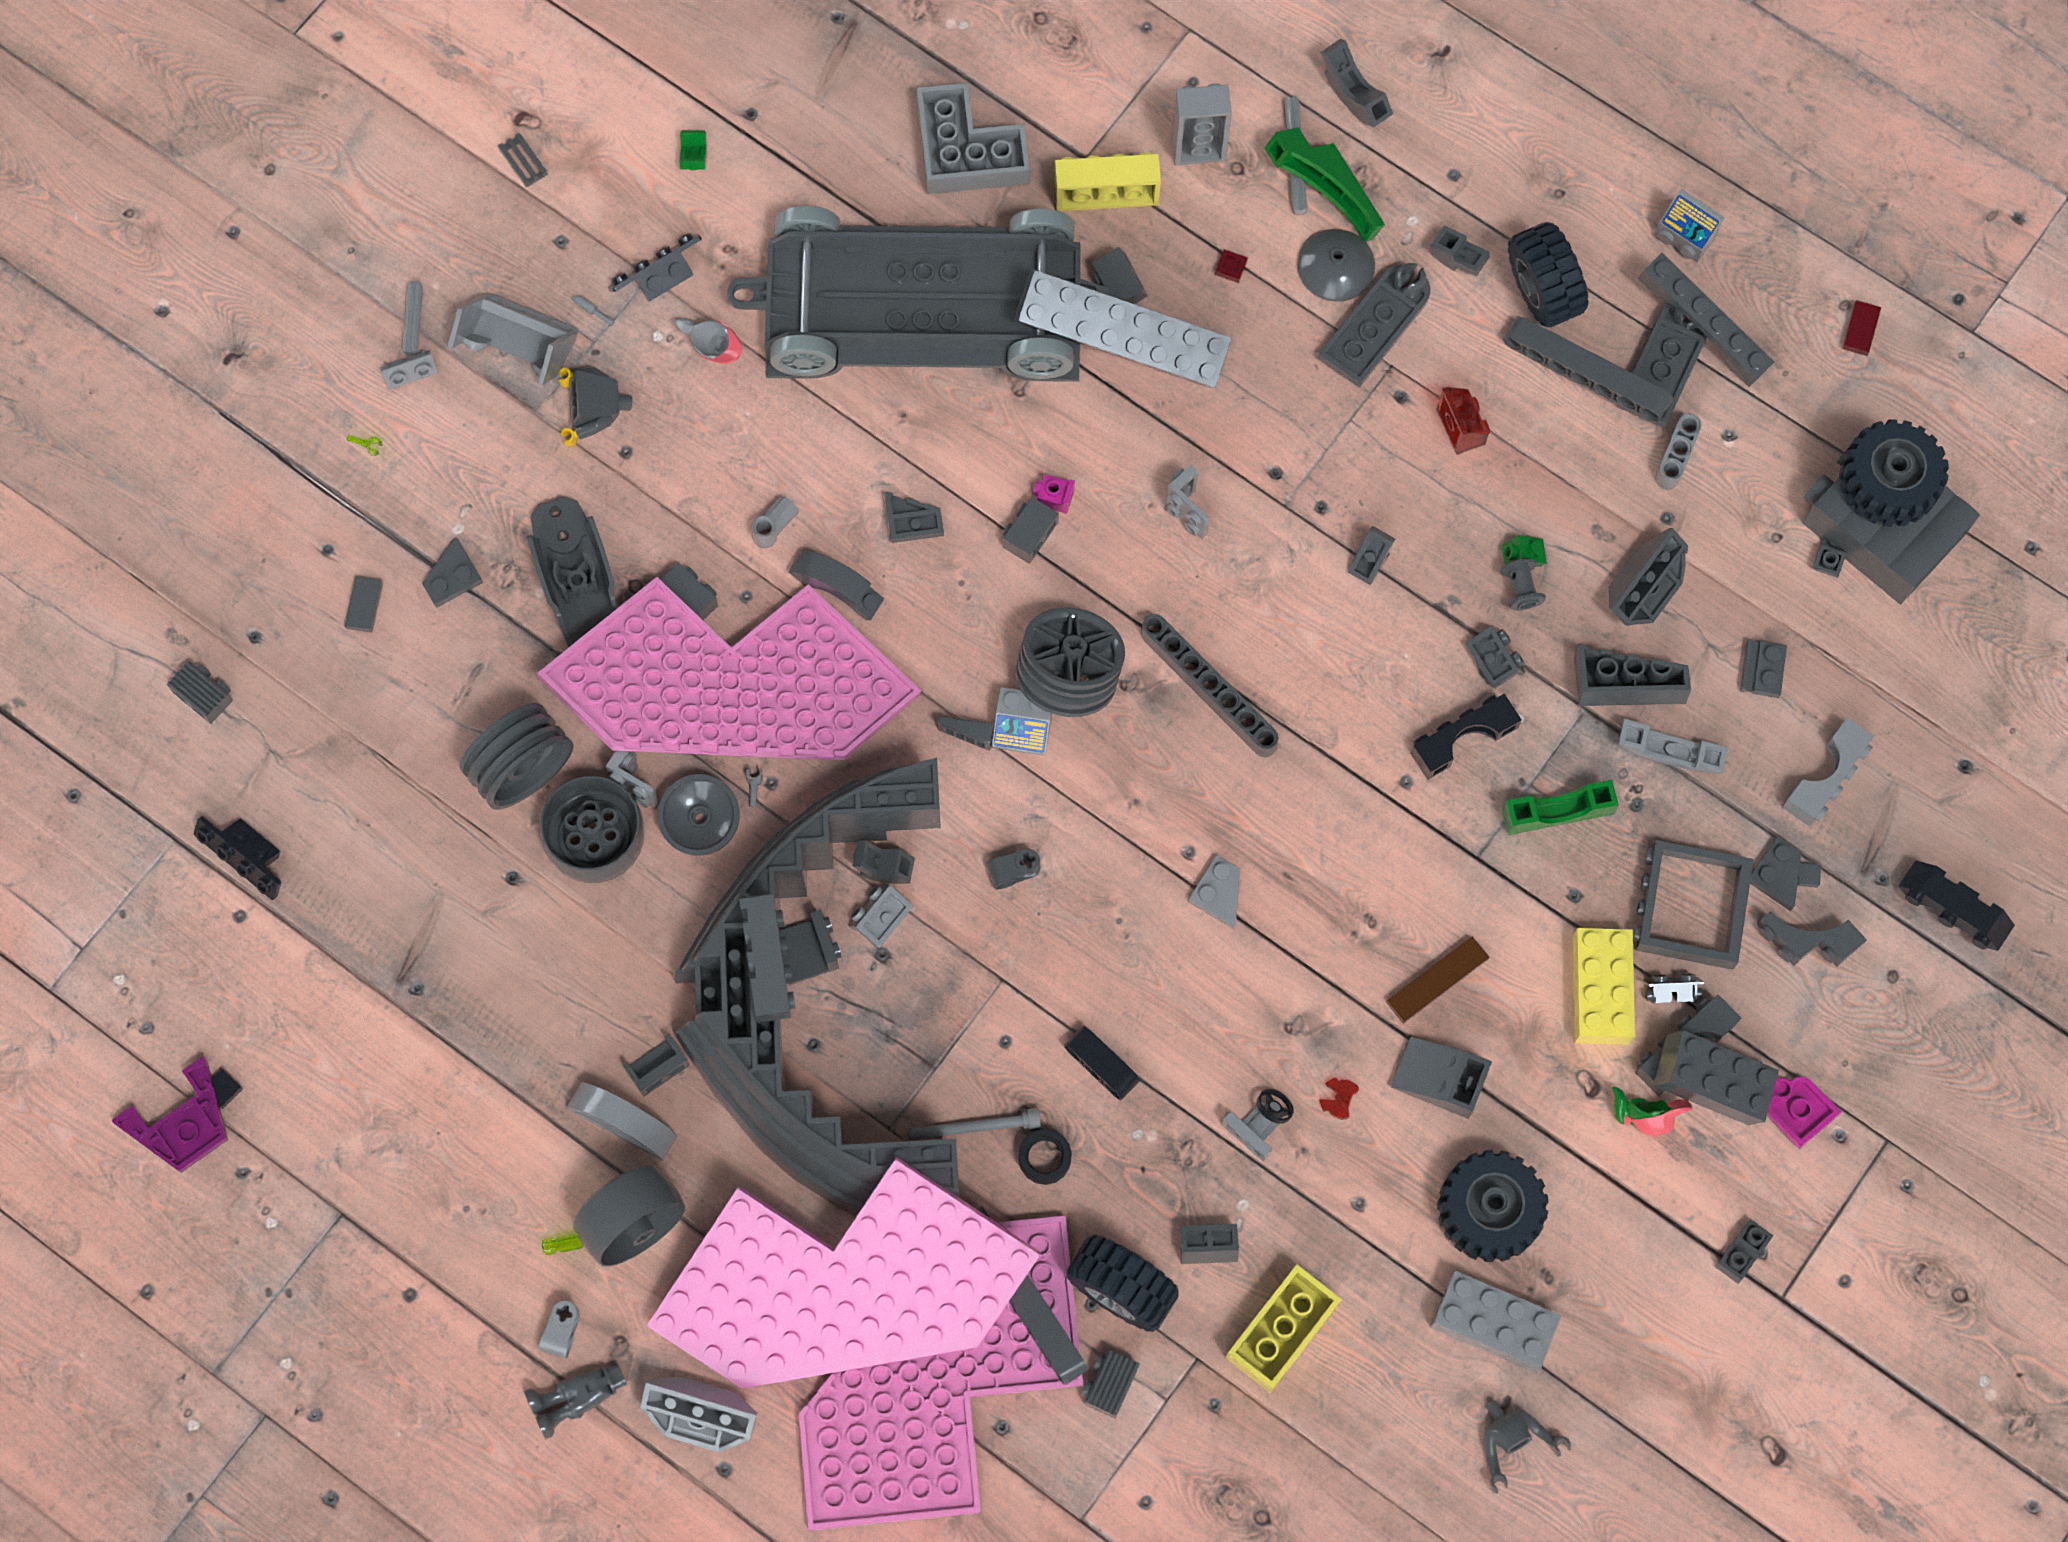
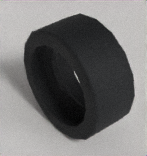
M1041 1129L1033 1131L1025 1137L1020 1145L1018 1160L1021 1171L1029 1180L1037 1184L1048 1185L1056 1183L1065 1177L1070 1168L1072 1153L1070 1145L1063 1135L1055 1130ZM1050 1141L1060 1149L1062 1155L1061 1163L1054 1171L1042 1173L1031 1166L1028 1158L1029 1151L1037 1142Z

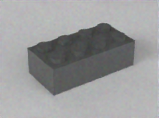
M1682 1030L1667 1034L1653 1086L1746 1125H1752L1766 1121L1779 1070Z

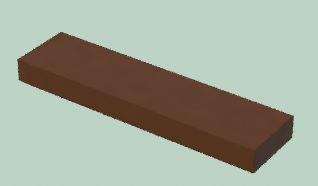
M1472 936L1388 999L1386 1003L1404 1024L1489 960L1490 957Z

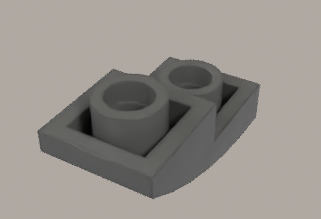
M1823 538L1812 569L1838 578L1847 553L1834 549L1836 545L1831 541L1827 544Z
M1750 1219L1715 1267L1739 1284L1774 1235Z

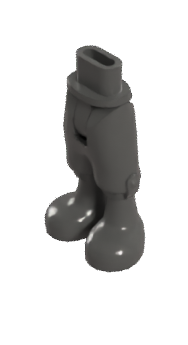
M618 1364L608 1369L601 1367L602 1370H593L569 1380L563 1379L557 1384L555 1391L546 1394H540L533 1388L523 1391L534 1416L556 1403L567 1402L563 1407L555 1411L543 1413L535 1417L545 1440L554 1435L555 1427L568 1417L569 1419L581 1418L585 1412L599 1405L612 1395L617 1394L616 1389L627 1385Z

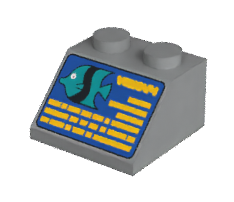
M1681 189L1659 222L1655 235L1663 243L1678 249L1684 257L1698 262L1714 242L1724 217Z
M1001 687L992 748L1045 756L1052 713L1046 712L1034 705L1025 697L1021 690Z

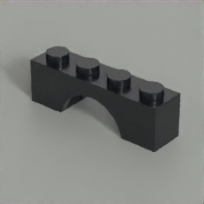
M1505 693L1499 697L1493 695L1482 702L1483 706L1476 710L1470 708L1459 716V720L1452 724L1450 721H1447L1436 729V733L1431 736L1424 734L1414 741L1415 745H1413L1410 754L1427 780L1451 767L1454 759L1452 747L1460 737L1470 733H1480L1497 741L1519 728L1522 719Z

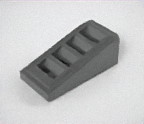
M939 717V731L983 749H991L992 723Z

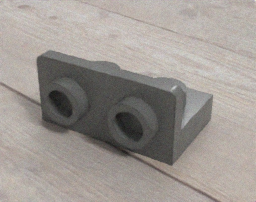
M1490 626L1465 644L1491 687L1496 689L1517 674L1523 675L1526 672L1522 667L1525 664L1524 660L1517 651L1513 652L1509 646L1511 639L1506 631Z

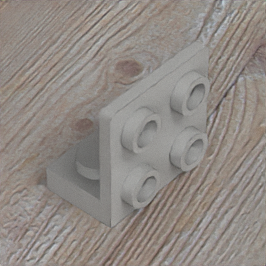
M615 751L606 765L609 779L620 784L630 794L635 796V801L641 806L648 808L650 805L656 809L659 803L655 789L633 776L638 768L635 751Z

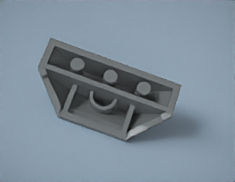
M1668 528L1638 547L1609 586V608L1627 626L1653 623L1683 584L1686 566L1685 553L1688 552V545L1673 528Z

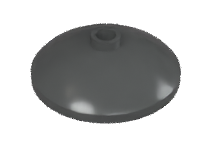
M1328 229L1313 235L1305 242L1298 257V273L1304 286L1315 296L1328 301H1347L1359 296L1368 288L1375 272V259L1369 245L1355 233L1342 229ZM1340 255L1342 259L1337 260L1333 256Z
M704 774L689 775L674 782L663 794L658 807V824L664 838L676 850L693 856L709 855L725 847L734 837L740 820L738 801L732 790L721 780ZM698 814H705L706 818L703 822L696 821Z

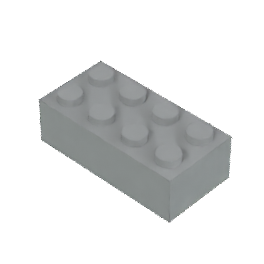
M1214 83L1205 87L1184 86L1181 89H1176L1172 128L1175 165L1226 161L1232 115L1228 85Z
M1454 1271L1431 1328L1537 1373L1542 1367L1561 1315Z

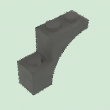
M1770 911L1757 924L1761 935L1767 941H1772L1778 948V953L1786 962H1791L1793 966L1819 947L1824 959L1838 967L1867 941L1849 919L1832 929L1807 931L1786 924Z

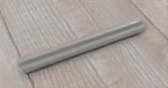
M1296 96L1287 97L1285 99L1287 130L1297 127L1301 130L1299 98ZM1290 173L1293 213L1296 215L1305 214L1307 212L1305 181Z

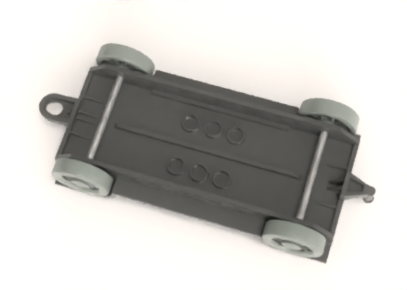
M816 206L790 207L782 210L775 217L776 238H771L768 241L767 277L738 278L732 281L727 289L728 300L733 307L740 310H766V378L802 379L831 376L839 372L843 366L1002 368L1009 376L1021 380L1079 382V343L1013 321L1029 271L1036 270L1109 295V288L1107 286H1100L1080 278L1081 245L1080 242H1073L1074 221L1069 215L1053 209L1022 211L1010 219L1009 230L1008 227L842 225L840 230V219L830 210ZM748 288L754 293L750 301L737 300L734 297L735 292L740 289Z

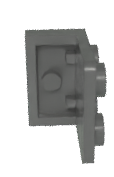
M821 910L810 913L811 921L780 931V937H786L788 954H783L784 965L790 964L792 981H788L787 984L791 985L839 969L837 959L842 958L838 943L831 942L829 933L833 932L829 917L823 918Z

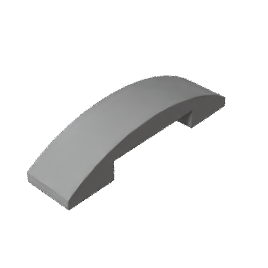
M1628 719L1623 720L1618 741L1619 746L1642 757L1683 769L1713 774L1723 773L1728 751L1727 747L1701 741L1696 743L1650 730V725Z

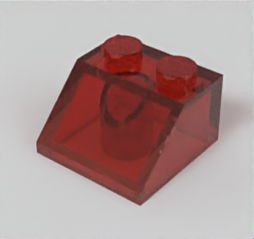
M1443 388L1436 410L1456 455L1486 445L1490 428L1485 419L1482 420L1479 414L1480 406L1476 397L1471 396L1469 389Z

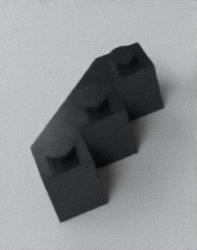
M1915 860L1899 884L1900 889L1906 895L1905 899L1915 906L1924 905L1931 907L1939 917V922L1944 926L1965 929L1972 938L1971 942L1976 947L1983 950L1989 948L1999 951L2015 926L2005 910L1995 903L1988 906L1978 899L1980 895L1978 892L1963 882L1959 881L1958 884H1955L1944 877L1946 871L1940 867Z

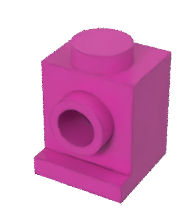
M1044 474L1043 481L1037 480L1033 495L1038 496L1037 500L1051 509L1067 514L1075 491V480L1070 479V481ZM1049 489L1056 490L1057 492H1050Z

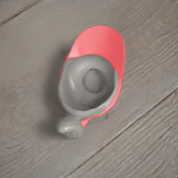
M685 318L675 320L676 325L684 334L691 335L693 346L705 359L727 364L736 361L741 356V342L735 332L726 324L714 320L703 321L698 324Z

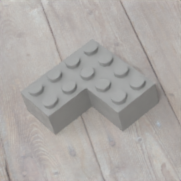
M968 83L917 88V103L928 194L1030 184V166L1024 124L973 129Z

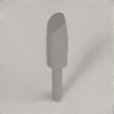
M576 296L571 298L574 303L590 315L595 314L611 326L614 324L613 320L598 311L597 306L584 297Z

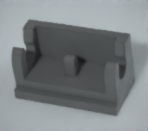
M1237 1224L1180 1227L1181 1264L1238 1262Z

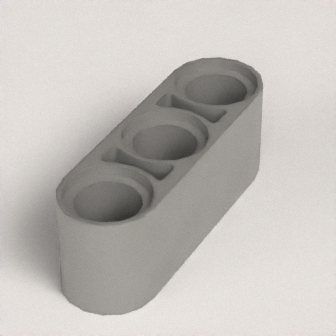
M1688 413L1681 416L1674 429L1655 478L1656 483L1662 489L1671 490L1675 488L1683 475L1702 426L1701 420L1695 414ZM1682 427H1690L1693 432H1686ZM1673 449H1680L1684 454H1676ZM1664 471H1671L1675 477L1666 476Z

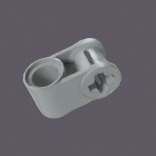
M560 1301L554 1305L540 1340L539 1351L565 1359L568 1357L580 1318L579 1310L573 1303ZM569 1308V1312L573 1315L562 1322L563 1318L559 1316L560 1311L565 1312Z

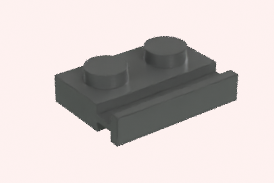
M1748 639L1740 692L1747 691L1756 695L1779 698L1782 690L1787 645L1765 641L1757 642L1753 641V639Z

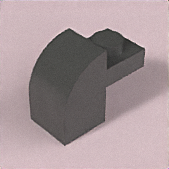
M857 840L852 867L860 871V876L873 881L890 884H910L915 858L901 849H881L867 840Z

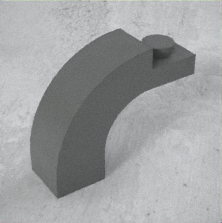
M1340 38L1321 51L1327 70L1324 72L1330 85L1339 99L1356 118L1374 128L1393 115L1385 92L1372 87L1359 72L1346 40Z
M802 551L789 570V573L804 586L809 584L812 588L821 589L834 595L865 620L873 618L884 600L881 595L870 587L871 583L863 576L841 562L817 552Z

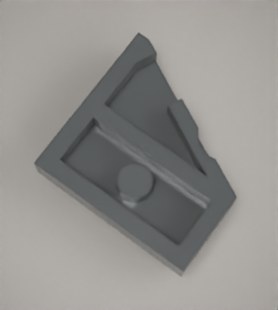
M884 492L892 543L944 536L940 507L930 504L923 505L917 500L910 498L906 500L893 496L891 492Z
M458 538L453 540L422 582L436 608L483 583Z
M1778 836L1751 875V885L1789 911L1795 906L1801 851Z

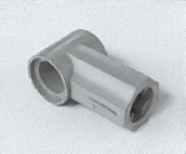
M780 496L763 516H759L753 521V540L758 547L769 548L775 544L777 536L799 512L793 501L787 497ZM764 529L770 531L768 534L765 535L758 533L759 531Z

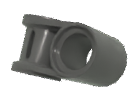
M1023 849L1009 855H1002L986 863L996 890L1004 889L1018 882L1037 876L1041 868L1039 855L1032 849ZM1029 859L1032 867L1027 868L1024 865V860Z

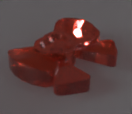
M1333 1078L1327 1081L1325 1085L1337 1093L1335 1100L1320 1099L1319 1103L1323 1112L1329 1111V1114L1334 1118L1347 1120L1350 1116L1348 1107L1352 1097L1359 1092V1087L1352 1081H1338L1337 1078Z

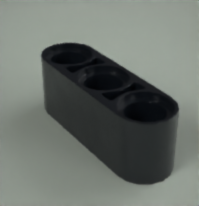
M1084 1025L1064 1044V1048L1120 1101L1141 1081L1138 1075Z

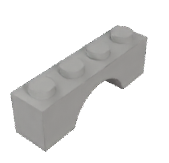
M1846 718L1827 745L1834 760L1833 774L1821 781L1802 779L1782 808L1808 826L1811 825L1814 819L1820 822L1829 809L1824 805L1829 799L1835 801L1843 790V787L1840 786L1844 778L1850 780L1858 769L1854 765L1857 759L1860 757L1864 760L1873 748L1869 743L1874 735L1849 718Z

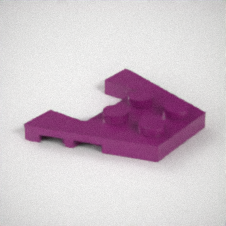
M203 1056L182 1070L196 1091V1095L153 1126L148 1127L133 1105L111 1120L113 1124L181 1173L228 1141L208 1061Z

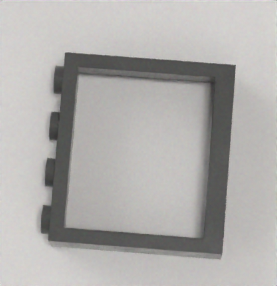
M1656 840L1652 848H1648L1647 856L1645 857V864H1649L1648 874L1644 873L1641 881V889L1645 890L1644 899L1639 900L1637 915L1641 916L1640 924L1635 925L1633 932V941H1637L1635 951L1733 970L1739 962L1754 859ZM1662 855L1737 869L1725 952L1650 938Z

